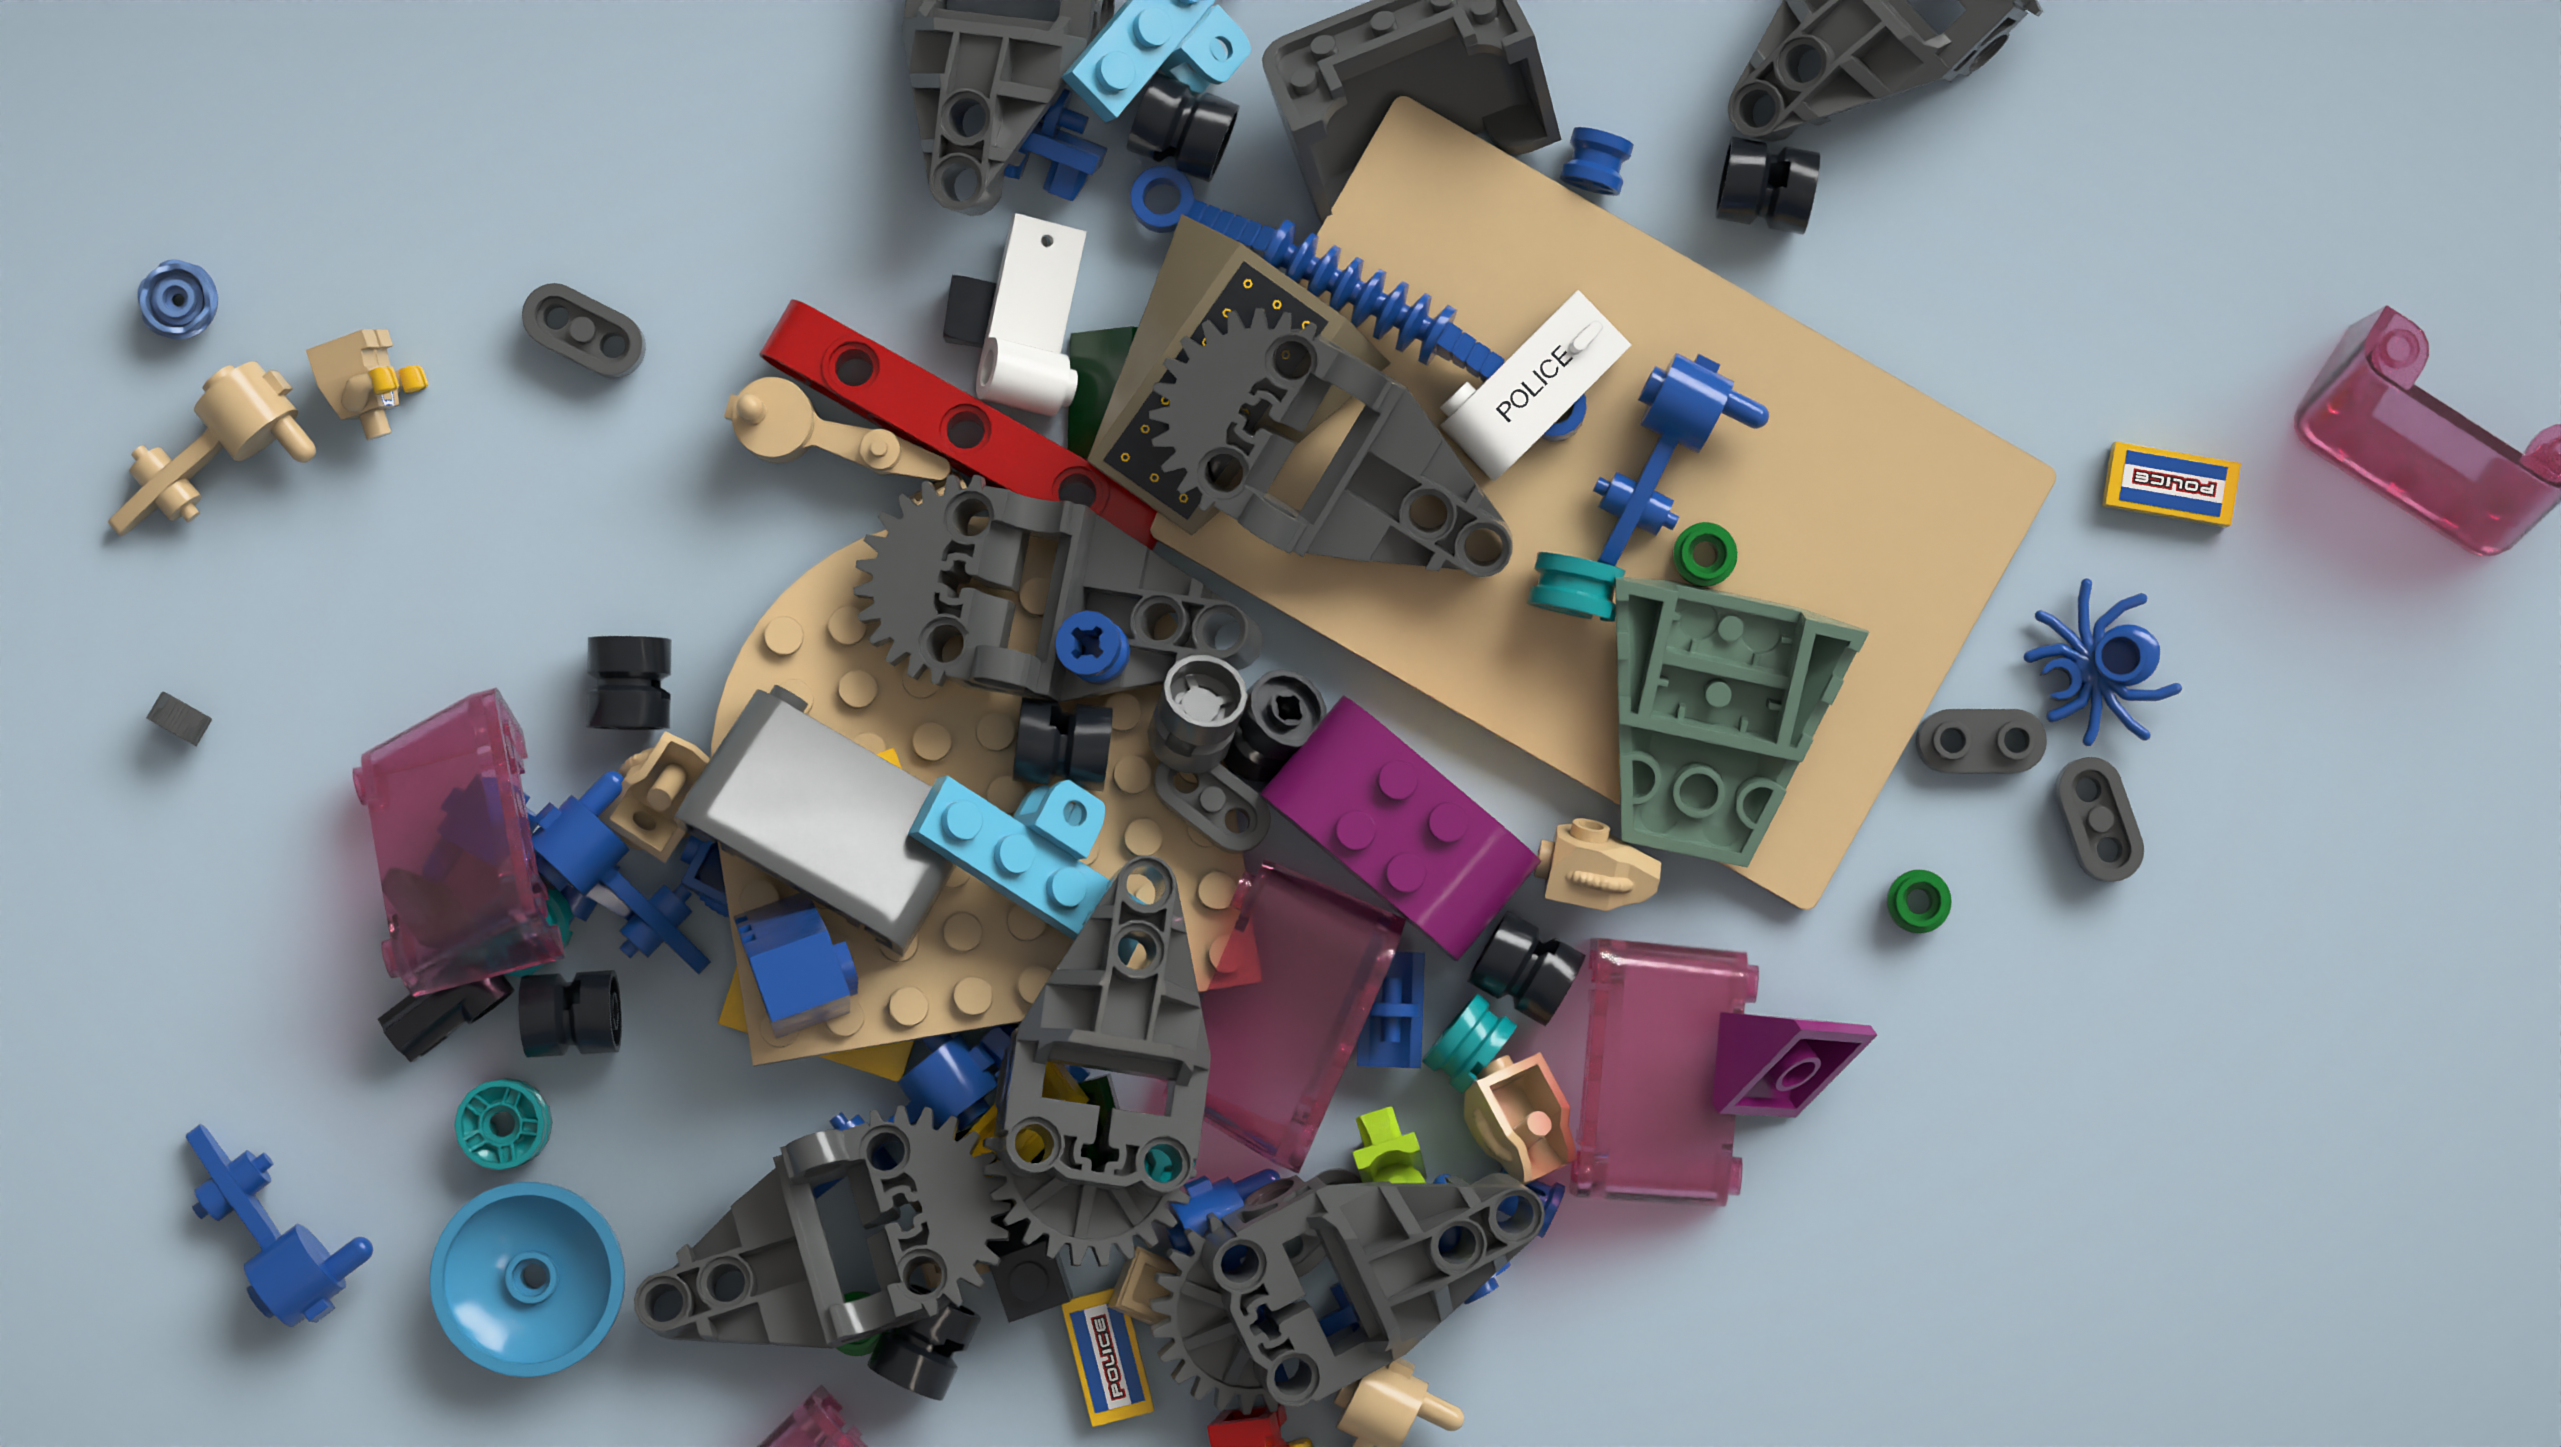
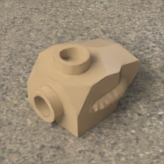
M665 731L655 747L631 756L628 760H625V764L621 765L618 773L624 778L621 783L622 792L601 813L599 819L606 826L616 831L622 841L628 846L638 850H645L666 863L681 839L690 836L689 833L678 828L674 815L711 758L695 744Z
M1577 818L1572 821V824L1557 825L1553 841L1541 839L1537 854L1541 863L1534 870V877L1545 879V899L1608 911L1620 906L1644 902L1657 893L1660 882L1661 862L1610 834V827L1606 824L1591 819Z
M1541 1052L1513 1064L1510 1056L1506 1055L1490 1062L1487 1067H1484L1477 1075L1478 1081L1465 1091L1464 1120L1483 1151L1499 1161L1510 1176L1524 1185L1540 1179L1574 1161L1575 1144L1569 1128L1571 1107Z

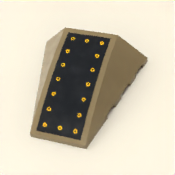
M1181 214L1086 462L1192 536L1221 510L1214 507L1216 502L1205 512L1199 509L1202 493L1198 487L1184 494L1177 490L1186 476L1187 470L1180 468L1164 472L1161 466L1176 451L1174 447L1153 446L1151 440L1169 430V424L1149 419L1150 410L1166 407L1170 404L1168 399L1152 390L1154 383H1176L1177 380L1163 365L1165 359L1170 357L1186 363L1190 360L1180 343L1184 336H1188L1200 345L1205 346L1207 343L1202 323L1210 320L1224 335L1228 333V312L1236 310L1245 328H1251L1255 309L1264 308L1268 327L1271 329L1275 328L1285 311L1292 313L1291 329H1304L1309 323L1313 322L1317 325L1315 337L1319 334L1377 370L1383 371L1391 363L1347 318L1242 243ZM1287 341L1277 349L1276 364L1285 375L1300 377L1309 371L1311 355L1303 344L1296 341ZM1332 384L1303 433L1273 420L1269 416L1272 404L1267 400L1262 399L1255 406L1245 403L1243 410L1247 411L1250 415L1247 426L1251 430L1258 431L1264 424L1270 425L1296 441L1297 445L1353 396ZM1218 454L1210 460L1209 475L1218 486L1233 488L1241 483L1243 468L1240 461L1234 456Z

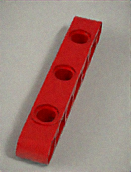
M790 300L759 353L762 359L786 375L878 427L890 431L895 436L947 459L951 468L971 479L974 475H979L985 479V484L988 487L1008 489L1023 496L1048 501H1060V492L1071 483L1080 482L1086 484L1095 494V501L1089 507L1092 511L1152 551L1158 542L1150 531L1157 511L1086 462L1087 460L801 301ZM850 359H861L872 366L873 372L867 382L859 386H850L839 380L837 376L839 368ZM968 420L977 423L984 431L983 439L978 445L962 449L950 442L948 434L956 423Z

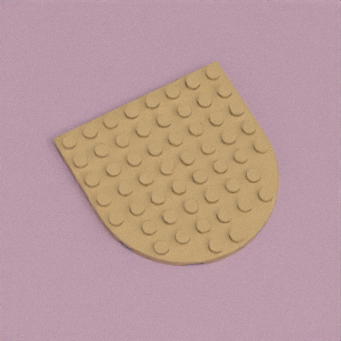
M973 516L968 524V535L975 536L980 534L987 527L989 517ZM885 529L871 535L886 537L888 531ZM1030 536L1019 592L988 588L973 577L969 583H959L958 594H960L962 588H975L983 593L1010 600L1016 605L1007 649L1036 655L1058 540ZM865 537L832 553L806 571L778 597L747 638L727 677L716 713L711 741V757L755 691L759 689L770 693L773 686L778 685L808 703L804 711L805 714L874 754L894 748L902 770L926 784L933 786L936 778L948 775L1011 817L1014 816L1022 799L1031 789L1044 785L1012 781L1022 696L966 688L946 679L943 687L936 686L931 683L930 668H927L920 678L916 680L907 675L910 656L895 667L885 660L894 641L879 647L871 644L869 637L880 626L881 622L864 624L859 621L858 614L873 604L874 600L859 598L854 595V587L872 581L873 577L855 567L856 561L874 559L878 554L863 541ZM1169 613L1162 616L1155 625L1154 637L1156 640H1165L1176 631L1178 625ZM962 635L951 637L945 643L942 650L944 662L955 660L961 654L964 647ZM1163 684L1059 702L1063 712H1070L1076 704L1113 708L1103 792L1086 790L1104 803L1105 818L1101 831L1088 857L1079 859V861L1110 880L1124 864L1137 856L1152 855L1162 859L1171 867L1177 881L1198 993L1263 983L1264 976L1243 853L1232 854L1220 850L1168 810L1156 796L1153 780L1160 760L1157 759L1149 746L1147 730ZM1222 760L1220 764L1228 770V766ZM1179 772L1174 776V785L1182 793H1191L1197 789V779L1192 773ZM1055 776L1047 786L1051 788L1057 782L1064 780L1062 777ZM1231 811L1225 815V825L1231 832L1239 833L1236 811ZM718 841L753 1067L1021 1023L1051 973L1074 941L958 866H956L904 957L875 941L876 937L864 930L865 925L860 924L859 928L848 923L844 917L812 900L828 930L832 944L835 945L846 941L859 978L857 985L858 994L850 996V1013L776 1039L733 916L800 892L738 856H731L724 852ZM1140 874L1129 875L1127 891L1144 903L1153 904L1155 888L1152 882ZM1139 942L1126 965L1134 970L1143 969L1147 961L1146 951Z

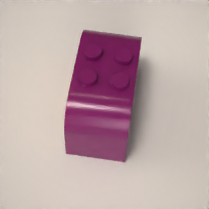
M1343 695L1307 737L1308 739L1304 745L1289 758L1259 795L1275 811L1452 960L1459 961L1537 868L1541 860L1508 829L1367 711Z

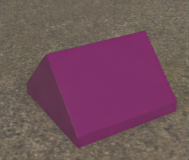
M1720 1012L1712 1104L1718 1114L1796 1118L1871 1043L1877 1034L1871 1025Z

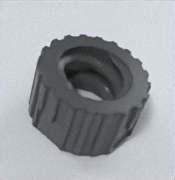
M164 691L161 692L146 719L196 747L212 721V718Z

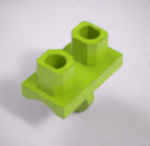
M1392 1106L1355 1118L1364 1148L1353 1151V1156L1362 1183L1390 1181L1391 1183H1426L1424 1179L1427 1178L1415 1132L1401 1135Z

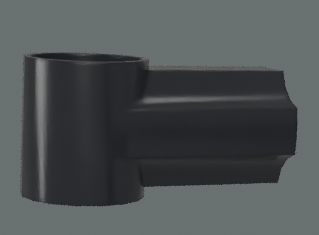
M473 941L468 942L440 962L430 972L432 978L377 1019L383 1028L384 1034L409 1062H415L420 1057H423L464 1023L467 1022L470 1025L488 1014L515 991L502 973L484 961L476 951Z

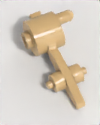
M257 361L247 362L237 368L233 365H228L220 369L205 382L202 387L205 393L194 406L195 414L207 427L206 431L173 460L161 447L148 451L144 445H141L135 449L131 456L136 462L131 466L129 472L142 488L109 519L108 523L119 536L127 534L158 507L170 521L183 517L187 523L194 520L200 514L195 505L201 500L202 496L189 480L222 448H225L231 457L238 462L257 454L277 439L294 460L301 463L310 461L316 452L315 445L295 421L298 410L286 397L293 388L279 371L269 370L266 373Z
M765 377L751 382L738 396L730 395L724 414L727 420L732 421L734 432L739 441L757 458L769 463H788L803 456L810 448L818 447L871 469L879 475L893 474L939 482L945 481L947 475H951L952 468L947 459L901 439L888 430H873L820 419L814 405L806 394L796 384L784 378Z
M1402 1358L1338 1390L1333 1401L1334 1404L1343 1408L1336 1428L1355 1437L1351 1447H1401L1416 1416L1447 1431H1456L1464 1423V1414L1459 1407L1428 1393L1429 1383L1413 1376L1412 1373L1415 1365Z

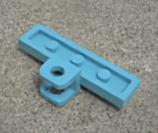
M1127 0L1061 78L1107 123L1119 116L1158 68L1166 76L1188 84L1191 95H1198L1203 93L1210 83L1219 85L1228 81L1251 53V46L1241 28L1218 4L1211 7L1216 0ZM1217 39L1221 40L1226 45L1228 55H1226L1224 48ZM1187 63L1195 70V72L1188 67Z
M948 775L938 777L908 832L909 836L1073 940L1084 926L1082 923L1089 912L1097 906L1105 894L1109 879L1079 861V859L1088 857L1101 831L1105 818V805L1101 800L1070 780L1057 782L1051 788L1047 785L1034 787L1025 795L1014 816L1011 817ZM1129 893L1133 900L1146 905V903ZM1131 938L1120 939L1118 955L1125 965L1128 964L1138 944L1137 940Z

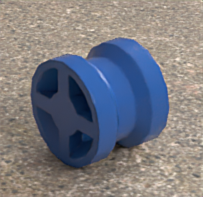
M1575 127L1570 139L1574 149L1570 161L1563 164L1560 179L1582 190L1602 195L1618 196L1623 185V179L1619 174L1621 165L1630 159L1634 144L1623 137L1609 132L1586 127Z
M1086 610L1070 616L1059 628L1055 642L1057 656L1064 667L1088 683L1102 684L1112 681L1122 674L1129 662L1131 650L1127 636L1119 626L1099 612ZM1082 645L1085 646V649H1084L1085 655H1082V654H1083V653H1082Z

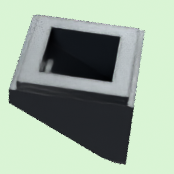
M952 275L943 330V338L946 343L983 348L997 283Z

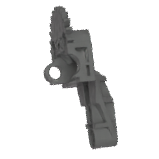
M947 0L905 1L902 35L928 185L934 199L942 207L969 216L983 215L994 208L1002 195L1005 168L1007 166L1019 167L1025 154L1018 152V150L1050 106L1055 105L1067 83L1061 76L1114 16L1115 0H1061L1059 16L1055 22L947 10ZM981 104L986 117L984 126L979 133L968 137L963 129L964 115L969 108ZM972 168L977 176L976 190L970 198L960 201L955 193L954 184L956 178L962 171Z
M1783 0L1732 91L1728 104L1729 119L1734 128L1743 135L1769 142L1780 141L1788 138L1801 125L1811 123L1819 126L1830 122L1829 116L1879 100L1884 101L1935 80L1944 79L1951 82L1960 73L1969 76L1973 71L1987 63L2004 46L2010 36L2009 32L2029 14L2026 10L2038 17L2043 13V10L2038 0H1958L1966 11L1939 35L1908 0ZM1817 49L1821 56V69L1814 79L1803 82L1798 72L1799 61L1805 53ZM1770 94L1775 101L1776 110L1774 117L1765 126L1758 127L1753 119L1754 105L1758 99Z
M1256 308L1251 328H1245L1237 311L1228 312V333L1223 335L1210 320L1202 323L1207 343L1205 346L1200 345L1188 336H1184L1180 343L1190 360L1186 363L1167 357L1163 362V365L1177 380L1176 383L1155 382L1152 390L1168 399L1170 404L1169 406L1149 411V419L1169 424V430L1151 439L1152 444L1158 447H1174L1176 452L1161 467L1164 472L1180 468L1187 470V474L1177 490L1184 494L1198 487L1202 493L1199 509L1205 512L1216 502L1214 507L1236 519L1239 524L1260 539L1289 554L1293 551L1304 557L1305 553L1366 562L1376 561L1425 566V570L1439 571L1440 568L1460 569L1476 577H1490L1501 572L1509 563L1513 550V535L1509 526L1408 388L1319 334L1315 337L1317 325L1313 322L1309 323L1304 329H1291L1292 313L1285 311L1275 328L1271 329L1268 327L1264 308ZM1287 341H1296L1303 344L1311 355L1310 369L1300 377L1285 375L1276 364L1277 349ZM1333 384L1366 405L1304 507L1299 511L1267 492L1297 442L1270 425L1264 424L1258 431L1251 430L1247 426L1250 415L1247 411L1243 410L1245 403L1255 406L1262 399L1267 400L1272 404L1269 416L1273 420L1303 433ZM1218 454H1229L1239 460L1243 468L1241 483L1233 488H1223L1213 482L1209 475L1211 458ZM1422 495H1433L1440 498L1447 508L1446 520L1435 528H1425L1417 524L1411 515V504L1416 498ZM1487 528L1494 531L1500 537L1503 548L1495 559L1479 561L1468 553L1465 541L1471 532Z
M947 475L944 495L942 496L938 494L932 483L929 481L922 482V503L919 505L902 493L898 496V500L904 516L901 519H897L885 512H881L878 518L888 531L887 536L880 537L866 534L863 540L878 553L877 557L856 561L855 567L873 576L872 581L854 587V595L857 597L874 600L873 604L858 614L859 621L864 624L881 622L880 626L869 637V641L875 647L894 641L885 660L895 667L910 656L907 675L918 680L924 671L930 668L931 683L943 687L946 679L966 688L1064 702L1164 684L1167 673L1174 664L1191 655H1210L1222 659L1238 671L1250 666L1259 657L1263 647V635L1259 625L1239 607L1212 592L1203 583L1194 577H1190L1148 547L1097 515L1088 506L1075 504L1067 500H1041L1023 496L1008 489L988 487L985 484V479L979 475H974L969 487L962 489L958 477ZM988 510L989 522L987 527L980 534L969 536L968 524L970 519L976 513ZM1030 536L1058 540L1035 656L1007 649L1016 608L1013 602L983 593L975 588H962L960 594L957 593L959 583L967 584L972 577L988 588L1019 592ZM1086 610L1099 612L1112 620L1127 636L1131 650L1129 662L1122 674L1112 681L1102 684L1088 683L1064 667L1058 658L1055 647L1057 632L1063 622L1073 614ZM1168 613H1177L1178 626L1176 631L1165 640H1156L1154 628L1157 621ZM1238 622L1240 625V635L1237 642L1226 650H1217L1215 646L1217 632L1228 623ZM962 635L964 647L961 654L955 660L944 662L942 650L945 643L951 637ZM1082 645V653H1083L1082 655H1085V653H1084L1085 646H1084V645Z
M1140 855L1129 860L1110 878L1105 894L1097 906L1082 923L1084 926L1055 970L1051 973L1019 1027L1011 1033L1010 1045L1004 1049L997 1081L996 1108L998 1110L994 1131L995 1137L983 1140V1147L996 1152L998 1159L997 1162L982 1168L983 1175L1002 1177L1005 1184L989 1195L990 1201L1012 1200L1014 1206L1003 1218V1224L1008 1226L1025 1219L1028 1225L1021 1243L1028 1246L1044 1234L1047 1236L1044 1257L1052 1260L1062 1246L1066 1244L1069 1246L1071 1266L1076 1267L1081 1266L1087 1248L1092 1249L1098 1267L1109 1265L1112 1244L1127 1261L1135 1257L1132 1236L1135 1235L1150 1248L1159 1243L1151 1223L1154 1221L1169 1229L1174 1228L1177 1220L1165 1205L1167 1202L1187 1205L1191 1197L1179 1188L1189 1179L1195 1178L1197 1170L1193 1169V1161L1198 1159L1211 1054L1177 881L1171 867L1162 859L1152 855ZM1140 874L1152 882L1155 888L1153 904L1143 905L1130 897L1127 891L1129 875ZM1131 938L1137 940L1144 947L1147 961L1143 969L1134 970L1127 967L1121 961L1118 955L1120 939ZM1047 1062L1167 1080V1099L1164 1116L1115 1108L1110 1109L1107 1113L1103 1131L1097 1142L1098 1153L1107 1155L1108 1162L1092 1171L1091 1160L1081 1157V1150L1093 1144L1096 1139L1100 1106L1042 1097ZM1029 1129L1041 1136L1045 1144V1153L1039 1163L1026 1162L1018 1155L1015 1149V1139L1020 1130ZM1150 1149L1163 1151L1172 1162L1173 1171L1166 1183L1154 1181L1145 1170L1144 1159Z
M900 1105L896 1108L893 1123L884 1122L878 1111L873 1110L870 1111V1125L867 1122L842 1131L838 1129L825 1130L798 1138L786 1146L780 1147L782 1155L773 1157L775 1168L730 1206L731 1209L693 1248L686 1244L676 1252L678 1263L672 1269L648 1276L637 1288L634 1298L635 1312L639 1320L660 1337L672 1340L829 1349L929 1317H938L939 1310L948 1306L951 1301L957 1307L964 1304L958 1285L959 1282L964 1280L979 1289H982L985 1285L975 1269L978 1262L999 1266L1001 1260L987 1247L988 1241H1009L1010 1232L993 1224L992 1221L994 1218L1006 1215L1012 1208V1204L1003 1201L991 1202L989 1198L991 1193L1005 1184L1004 1178L985 1177L982 1169L987 1165L995 1163L998 1159L993 1151L976 1157L972 1156L981 1139V1136L975 1130L959 1141H956L955 1136L959 1120L952 1115L938 1130H934V1111L928 1107L924 1108L916 1125L910 1124L905 1106ZM891 1141L904 1145L905 1154L902 1162L897 1167L886 1171L874 1168L873 1156L880 1145ZM848 1176L863 1228L867 1230L886 1224L881 1231L866 1238L881 1291L869 1297L846 1303L813 1191L820 1184ZM904 1204H910L916 1212H922L913 1217L914 1228L909 1231H904L897 1222H892L901 1217L900 1207ZM922 1264L939 1266L942 1278L939 1286L933 1292L918 1295L910 1291L909 1279L917 1267ZM732 1271L743 1273L745 1286L740 1296L729 1302L718 1301L715 1295V1287L720 1277ZM667 1291L680 1292L683 1298L681 1312L670 1321H657L654 1316L656 1300Z
M1491 1173L1472 1184L1466 1183L1459 1176L1444 1177L1447 1184L1391 1183L1390 1181L1326 1185L1318 1177L1304 1182L1297 1175L1273 1181L1250 1194L1244 1201L1245 1206L1221 1218V1221L1213 1212L1207 1214L1208 1230L1203 1236L1188 1227L1184 1231L1192 1249L1188 1254L1172 1248L1168 1249L1166 1255L1178 1267L1176 1273L1156 1272L1154 1280L1170 1291L1169 1295L1149 1299L1151 1310L1168 1316L1164 1320L1150 1326V1334L1154 1338H1172L1157 1352V1355L1163 1363L1181 1359L1171 1374V1377L1177 1384L1196 1375L1190 1394L1198 1401L1215 1387L1214 1406L1221 1411L1225 1410L1235 1394L1238 1397L1239 1409L1244 1415L1251 1414L1257 1395H1261L1266 1408L1270 1412L1277 1411L1278 1403L1284 1406L1297 1407L1307 1404L1312 1399L1314 1402H1317L1399 1359L1414 1348L1537 1236L1544 1223L1545 1211L1543 1202L1536 1193L1508 1174ZM1516 1195L1518 1205L1514 1215L1508 1220L1497 1222L1496 1212L1500 1203L1507 1197ZM1460 1226L1461 1236L1457 1245L1451 1250L1439 1252L1438 1244L1443 1232L1450 1227ZM1310 1229H1315L1360 1326L1346 1338L1330 1345L1312 1307L1305 1300L1292 1303L1306 1294L1282 1244ZM1246 1245V1257L1242 1264L1236 1269L1222 1270L1221 1261L1225 1252L1233 1246ZM1262 1304H1266V1307L1263 1309L1266 1319L1261 1323L1255 1324L1254 1322L1258 1319L1255 1309ZM1299 1358V1366L1295 1375L1287 1381L1275 1382V1371L1279 1364L1286 1359Z

